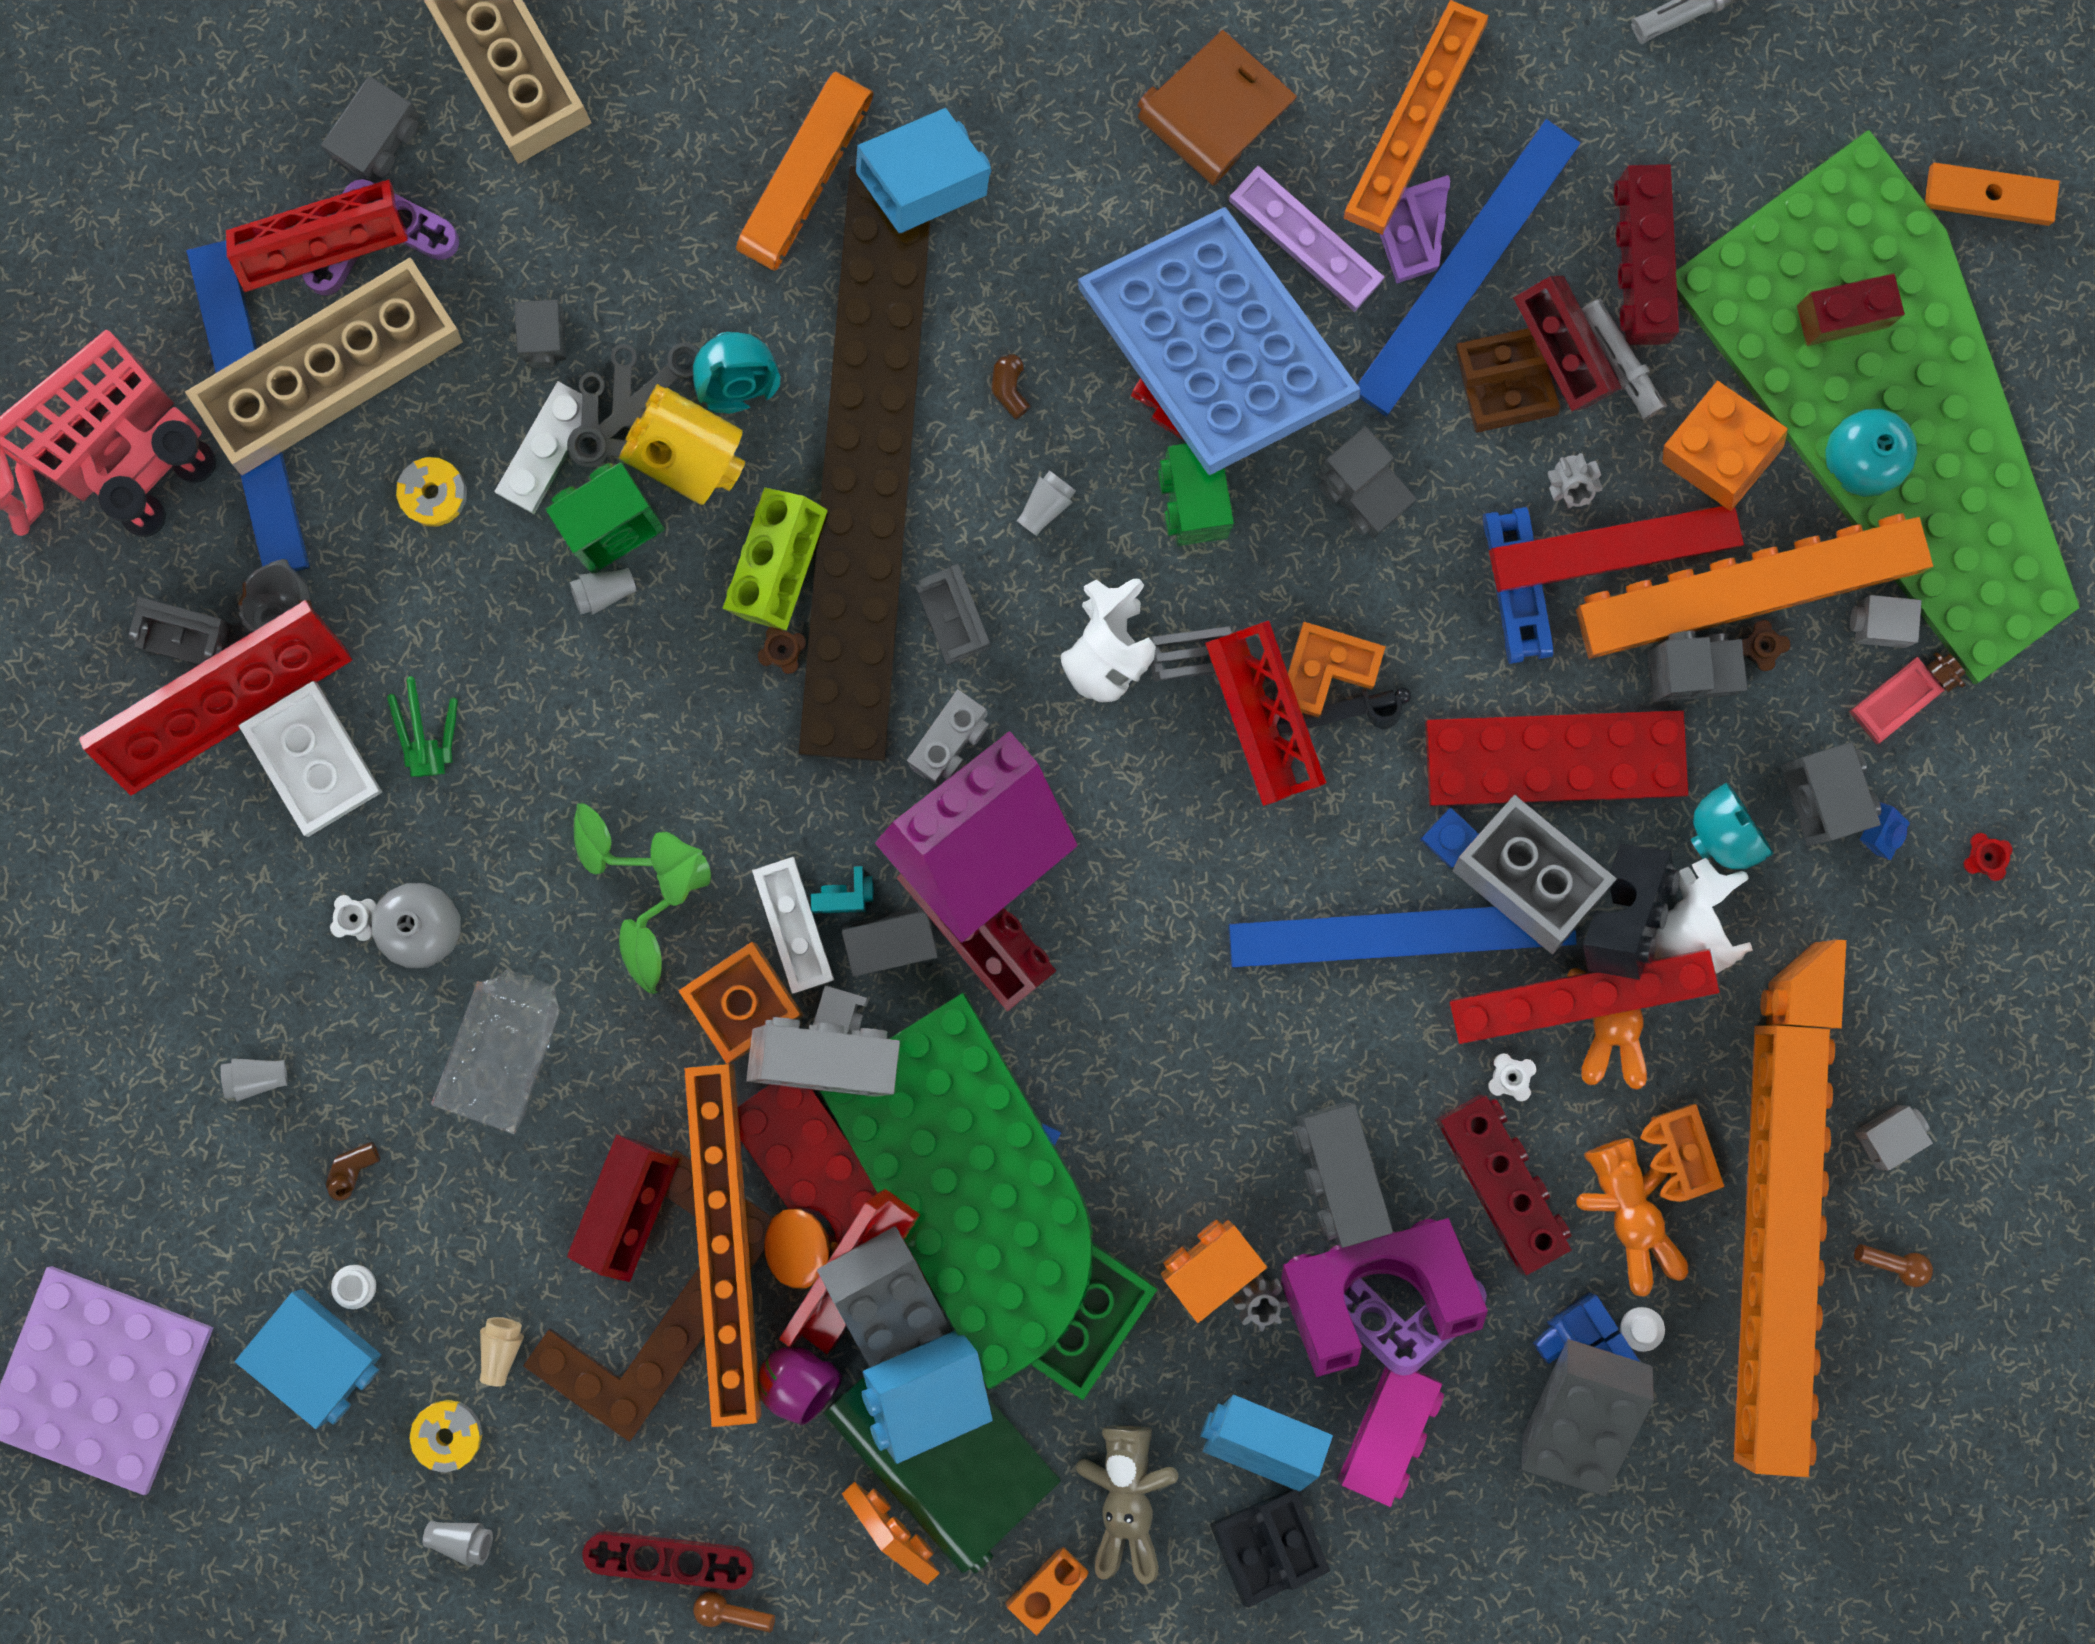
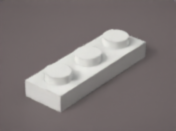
M557 381L494 491L496 494L535 514L569 454L567 450L569 435L574 429L581 426L583 396L581 393Z
M791 857L752 870L792 994L834 981L795 858Z

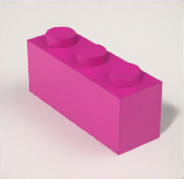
M1385 1366L1338 1476V1481L1342 1486L1391 1507L1395 1497L1398 1499L1402 1498L1410 1479V1474L1405 1473L1412 1456L1415 1458L1420 1456L1427 1439V1434L1423 1432L1428 1417H1435L1444 1399V1393L1440 1392L1442 1383L1419 1371L1411 1375H1399Z

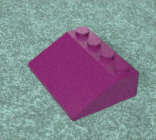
M1010 731L894 820L875 842L877 847L961 943L1078 846L1039 764Z

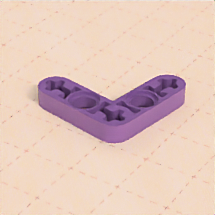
M365 179L355 180L345 188L343 193L375 183ZM394 193L397 210L410 211L413 218L411 225L406 229L408 241L403 242V244L437 260H444L453 256L459 246V236L452 224ZM423 219H427L423 223L426 230L434 234H439L442 229L444 230V235L448 239L446 245L438 243L435 248H432V241L426 235L419 232ZM358 257L330 265L328 270L333 274L330 281L323 279L320 284H317L318 278L314 275V271L302 274L303 279L315 293L332 295L342 287Z
M1361 1278L1350 1286L1349 1298L1344 1294L1345 1304L1359 1340L1395 1374H1413L1455 1338L1441 1341L1439 1335H1433L1426 1331L1423 1321L1431 1316L1426 1304L1405 1322ZM1475 1279L1485 1303L1487 1297L1485 1288L1481 1282ZM1354 1302L1358 1307L1354 1313H1351ZM1369 1312L1377 1313L1384 1319L1385 1326L1379 1331L1368 1330L1361 1323V1317ZM1395 1330L1393 1341L1390 1338L1387 1339L1391 1331ZM1397 1346L1402 1350L1408 1346L1412 1348L1411 1359L1407 1356H1403L1400 1359L1396 1357Z

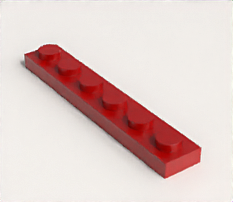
M1709 948L1654 959L1651 964L1645 963L1640 980L1589 972L1453 999L1450 1001L1458 1042L1462 1044L1718 994L1720 990L1711 949Z

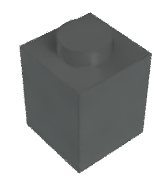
M559 301L514 302L517 354L523 362H529V365L534 368H549L555 366L556 360H566L564 309Z

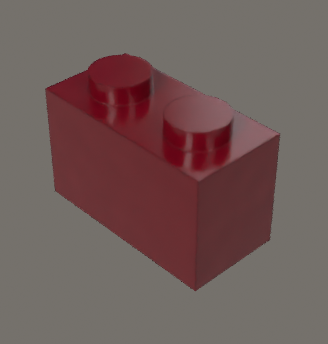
M1895 273L1813 291L1797 305L1807 346L1886 329L1905 315Z

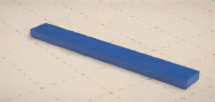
M1546 119L1357 384L1360 388L1359 398L1384 416H1388L1579 147V141Z
M226 240L186 250L216 373L257 349L244 292L227 258ZM280 452L246 474H240L262 567L271 562L286 559L295 571L308 569L310 566L283 454Z
M1496 907L1228 925L1231 968L1543 947ZM1575 930L1561 946L1576 945Z

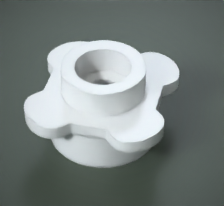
M347 895L339 896L334 902L336 909L333 913V922L330 925L332 934L339 938L351 935L356 936L360 941L369 940L372 937V915L377 904L372 899L356 901ZM352 914L357 915L358 919L356 922L350 920Z
M1508 1054L1496 1056L1494 1059V1066L1496 1068L1493 1073V1079L1488 1083L1490 1092L1496 1096L1503 1093L1512 1095L1517 1101L1527 1100L1531 1095V1090L1529 1089L1530 1078L1536 1073L1534 1062L1529 1059L1523 1061L1513 1060ZM1511 1073L1516 1075V1080L1513 1082L1508 1079Z

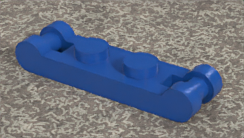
M1527 507L1513 509L1512 514L1499 515L1498 512L1483 514V525L1489 550L1496 547L1534 541ZM1515 530L1518 541L1504 543L1502 532ZM1542 585L1497 592L1509 664L1523 662L1524 657L1537 655L1538 659L1553 657V643ZM1533 626L1534 639L1521 640L1520 628Z

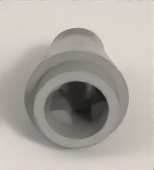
M1049 470L1044 478L1039 476L1017 522L1037 536L1045 526L1073 503L1070 499L1076 490Z
M629 568L617 571L579 574V579L569 582L580 615L588 612L594 615L623 597L637 592Z
M232 1058L231 1063L221 1064V1082L225 1099L236 1098L238 1102L277 1087L288 1086L285 1060L265 1061Z
M430 1521L423 1535L424 1547L434 1549L467 1567H472L474 1564L483 1565L489 1556L493 1541L492 1531L485 1529L482 1523H442Z

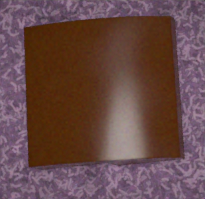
M1529 328L1456 344L1460 371L1476 433L1559 414L1560 405L1549 373V366Z

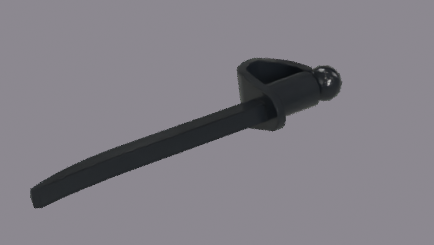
M1401 687L1395 693L1393 690L1368 696L1366 688L1361 689L1362 697L1323 706L1319 718L1302 713L1307 729L1367 714L1370 723L1375 727L1389 729L1399 721L1402 704L1410 701L1411 693L1409 689ZM1395 706L1397 709L1389 717H1382L1375 713L1376 711ZM1280 717L1277 723L1278 732H1293L1290 722Z

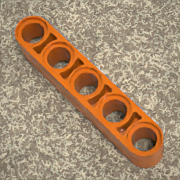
M836 71L832 73L743 228L737 241L736 251L773 271L779 268L783 261L779 259L780 256H786L803 226L800 223L801 219L806 220L823 190V187L820 186L821 183L826 184L844 153L841 151L842 146L847 148L864 118V115L861 114L862 111H868L874 96L873 91Z

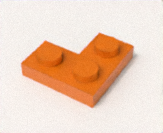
M1303 622L1288 669V675L1301 712L1319 718L1332 678L1372 690L1386 646Z
M853 1482L842 1493L883 1553L926 1585L940 1574L930 1560V1557L934 1554L931 1547L918 1534L911 1538L910 1532L896 1517L890 1518L887 1512L891 1509V1506L876 1489L873 1488L870 1492H867L856 1482Z

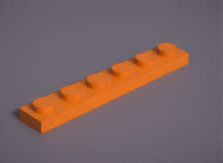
M1452 0L1449 1L1345 209L1344 219L1383 235L1482 36L1489 15Z

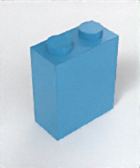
M946 108L857 145L856 174L899 234L987 195L988 181L991 175L989 160L983 152L976 150L969 140L964 125L959 121L956 122Z
M300 1289L291 1292L235 1360V1363L313 1428L317 1429L328 1421L334 1425L351 1406L346 1400L356 1386L363 1390L379 1372V1369L374 1364L382 1354L306 1291Z
M956 1331L863 1371L867 1389L862 1391V1398L869 1414L872 1417L874 1416L876 1423L870 1426L872 1437L880 1451L887 1449L896 1464L993 1421L978 1352L965 1335L958 1336Z
M1232 1395L1223 1405L1218 1403L1213 1413L1209 1412L1200 1437L1207 1439L1202 1452L1300 1492L1319 1478L1333 1435Z

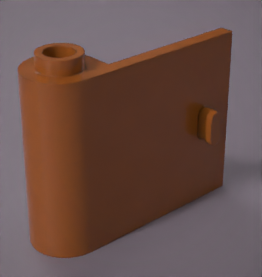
M1221 30L1160 89L1157 90L1153 86L1142 96L1137 104L1141 109L1138 119L1214 186L1235 165L1243 150L1295 101L1297 96L1230 35Z

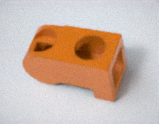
M1061 1547L1005 1604L1037 1636L1068 1602L1073 1592L1087 1577L1089 1571L1068 1550Z

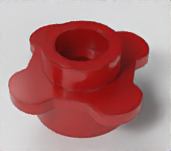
M1984 833L1973 835L1970 839L1972 846L1970 855L1963 862L1965 870L1970 874L1977 872L1985 874L1991 881L2003 879L2006 875L2005 868L2010 862V855L2013 851L2011 844L2006 840L1988 839ZM1986 853L1991 854L1990 861L1985 860L1984 856Z

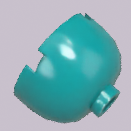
M739 332L720 333L702 346L695 357L693 382L697 398L701 404L702 401L706 402L708 410L715 413L731 414L749 409L751 407L743 401L764 395L767 401L780 387L781 376L771 351L764 342L751 334Z
M1884 409L1861 410L1845 418L1830 434L1825 449L1827 467L1830 473H1834L1836 478L1842 483L1840 486L1847 492L1862 497L1880 496L1899 486L1912 471L1918 454L1916 437L1909 424L1896 413Z
M1727 782L1707 794L1696 807L1693 825L1697 836L1693 837L1691 841L1702 859L1712 857L1721 867L1730 870L1748 869L1766 860L1774 852L1760 828L1755 825L1748 814V810Z

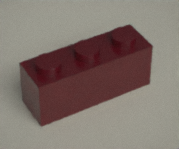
M1564 275L1549 276L1513 297L1571 411L1585 409L1622 389Z
M616 1134L567 1258L598 1275L630 1282L679 1159L645 1142Z

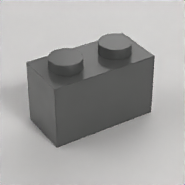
M368 76L321 146L330 158L359 177L374 183L378 176L383 178L389 173L395 161L394 153L402 141L407 143L413 138L418 129L419 122L417 119L420 115L411 102Z

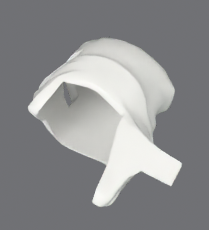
M1132 579L1119 588H1107L1098 580L1084 586L1085 593L1091 599L1083 602L1082 607L1091 620L1086 626L1083 636L1078 639L1071 649L1061 654V663L1074 689L1086 698L1094 699L1098 702H1113L1120 699L1121 695L1127 691L1130 681L1138 682L1140 676L1148 670V667L1154 660L1155 644L1149 638L1135 643L1127 632V619L1140 614L1141 603L1136 598L1144 587L1140 579Z
M1704 858L1692 864L1694 871L1699 877L1698 879H1696L1689 867L1679 871V887L1683 899L1677 902L1673 909L1668 911L1664 929H1657L1654 959L1710 948L1717 974L1735 964L1736 961L1742 960L1747 952L1753 951L1750 942L1734 947L1731 945L1723 931L1719 918L1712 908L1722 902L1733 889L1747 881L1749 877L1747 872L1744 871L1727 876L1721 875Z

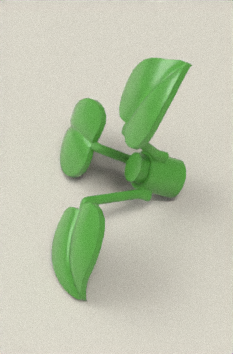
M578 803L574 818V842L581 863L590 873L595 875L603 873L606 863L608 865L653 866L657 873L660 889L665 899L640 915L636 922L632 919L624 920L620 929L619 945L624 964L637 984L649 993H658L656 985L661 975V951L654 934L646 927L647 922L668 906L682 904L689 891L708 886L711 880L709 864L702 855V850L682 842L673 834L665 831L654 835L651 844V858L615 857L609 852L611 836L602 818L585 803Z

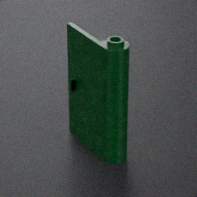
M864 1376L840 1395L823 1412L826 1418L961 1573L970 1569L976 1574L985 1567L994 1557L990 1550L1061 1482L989 1398L988 1402L993 1421L896 1464L887 1449L882 1451L878 1449L872 1437L870 1426L876 1423L874 1416L872 1417L869 1414L862 1398V1391L867 1389Z

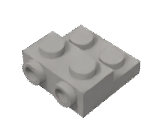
M957 689L908 758L907 762L911 770L924 779L928 778L937 785L943 777L948 779L954 775L964 761L959 756L968 742L975 745L989 726L984 721L988 715L987 710Z

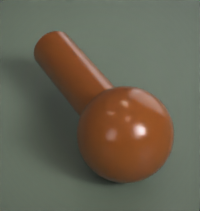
M1859 1244L1854 1252L1856 1261L1897 1273L1901 1281L1910 1287L1926 1285L1933 1275V1266L1930 1260L1920 1253H1908L1901 1257L1863 1244Z
M714 1591L704 1592L699 1595L693 1606L695 1619L705 1627H715L722 1622H727L771 1633L775 1624V1615L727 1604L726 1599L720 1593Z

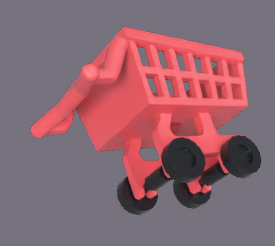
M108 330L102 332L0 416V510L8 513L12 531L18 536L26 535L30 530V525L44 511L43 498L33 472L34 470L83 502L92 492H95L99 495L98 499L102 510L109 517L116 521H121L129 532L139 537L153 536L165 524L166 513L164 506L157 498L147 493L171 467L181 479L190 483L205 481L215 470L216 458L214 452L206 443L198 440L202 431L178 408L172 407L168 411L174 404L172 400L144 369L143 365ZM112 348L124 359L113 370L101 359ZM93 363L106 375L96 385L82 374ZM136 373L142 381L132 390L126 381ZM74 379L88 390L78 401L63 389ZM119 389L126 397L119 404L115 405L108 397ZM54 395L60 397L70 406L60 417L43 405ZM102 404L108 411L100 422L91 413ZM36 410L52 422L42 433L24 421ZM84 419L95 428L87 437H83L74 429ZM16 426L34 439L23 450L4 438ZM66 435L77 443L70 454L56 445ZM48 451L63 461L55 470L39 461ZM6 455L17 462L15 473L27 506L26 510L24 504L11 495L14 490V478Z

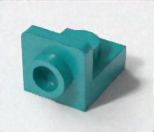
M854 866V892H847V885L821 886V893L811 894V911L814 914L866 912V902L874 901L873 876H865L863 866Z

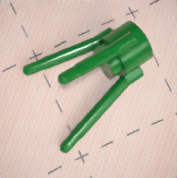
M409 676L406 682L414 742H410L395 695L391 693L387 696L390 712L404 753L405 767H410L411 777L445 774L444 764L453 763L451 748L458 700L453 697L449 701L442 748H438V740L424 739L414 677Z

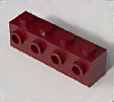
M1671 164L1628 165L1619 180H1616L1614 184L1615 206H1619L1620 222H1617L1616 245L1622 251V263L1618 267V287L1623 289L1624 305L1620 308L1621 331H1625L1626 341L1629 345L1669 344L1679 333Z
M899 874L896 877L1007 1012L1056 972L1046 952L1031 941L1022 930L1020 921L1012 913L1007 912L1005 908L961 943L904 876Z
M1478 1095L1435 1119L1519 1273L1527 1276L1572 1251L1566 1240L1572 1237L1570 1230L1559 1214L1553 1216L1545 1202L1550 1199L1548 1190L1538 1175L1533 1178L1531 1177L1524 1162L1529 1160V1157L1517 1137L1510 1139L1503 1124L1508 1119L1496 1099L1489 1101L1487 1095Z

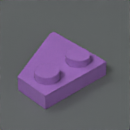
M1449 175L1405 189L1383 235L1380 234L1396 283L1437 271L1439 267L1442 248L1441 239L1446 218V201L1450 188Z

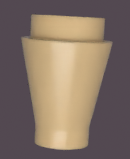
M493 1317L487 1319L486 1326L480 1330L481 1383L489 1386L506 1385L507 1375L524 1338V1335L520 1333L522 1325L519 1322L508 1318Z

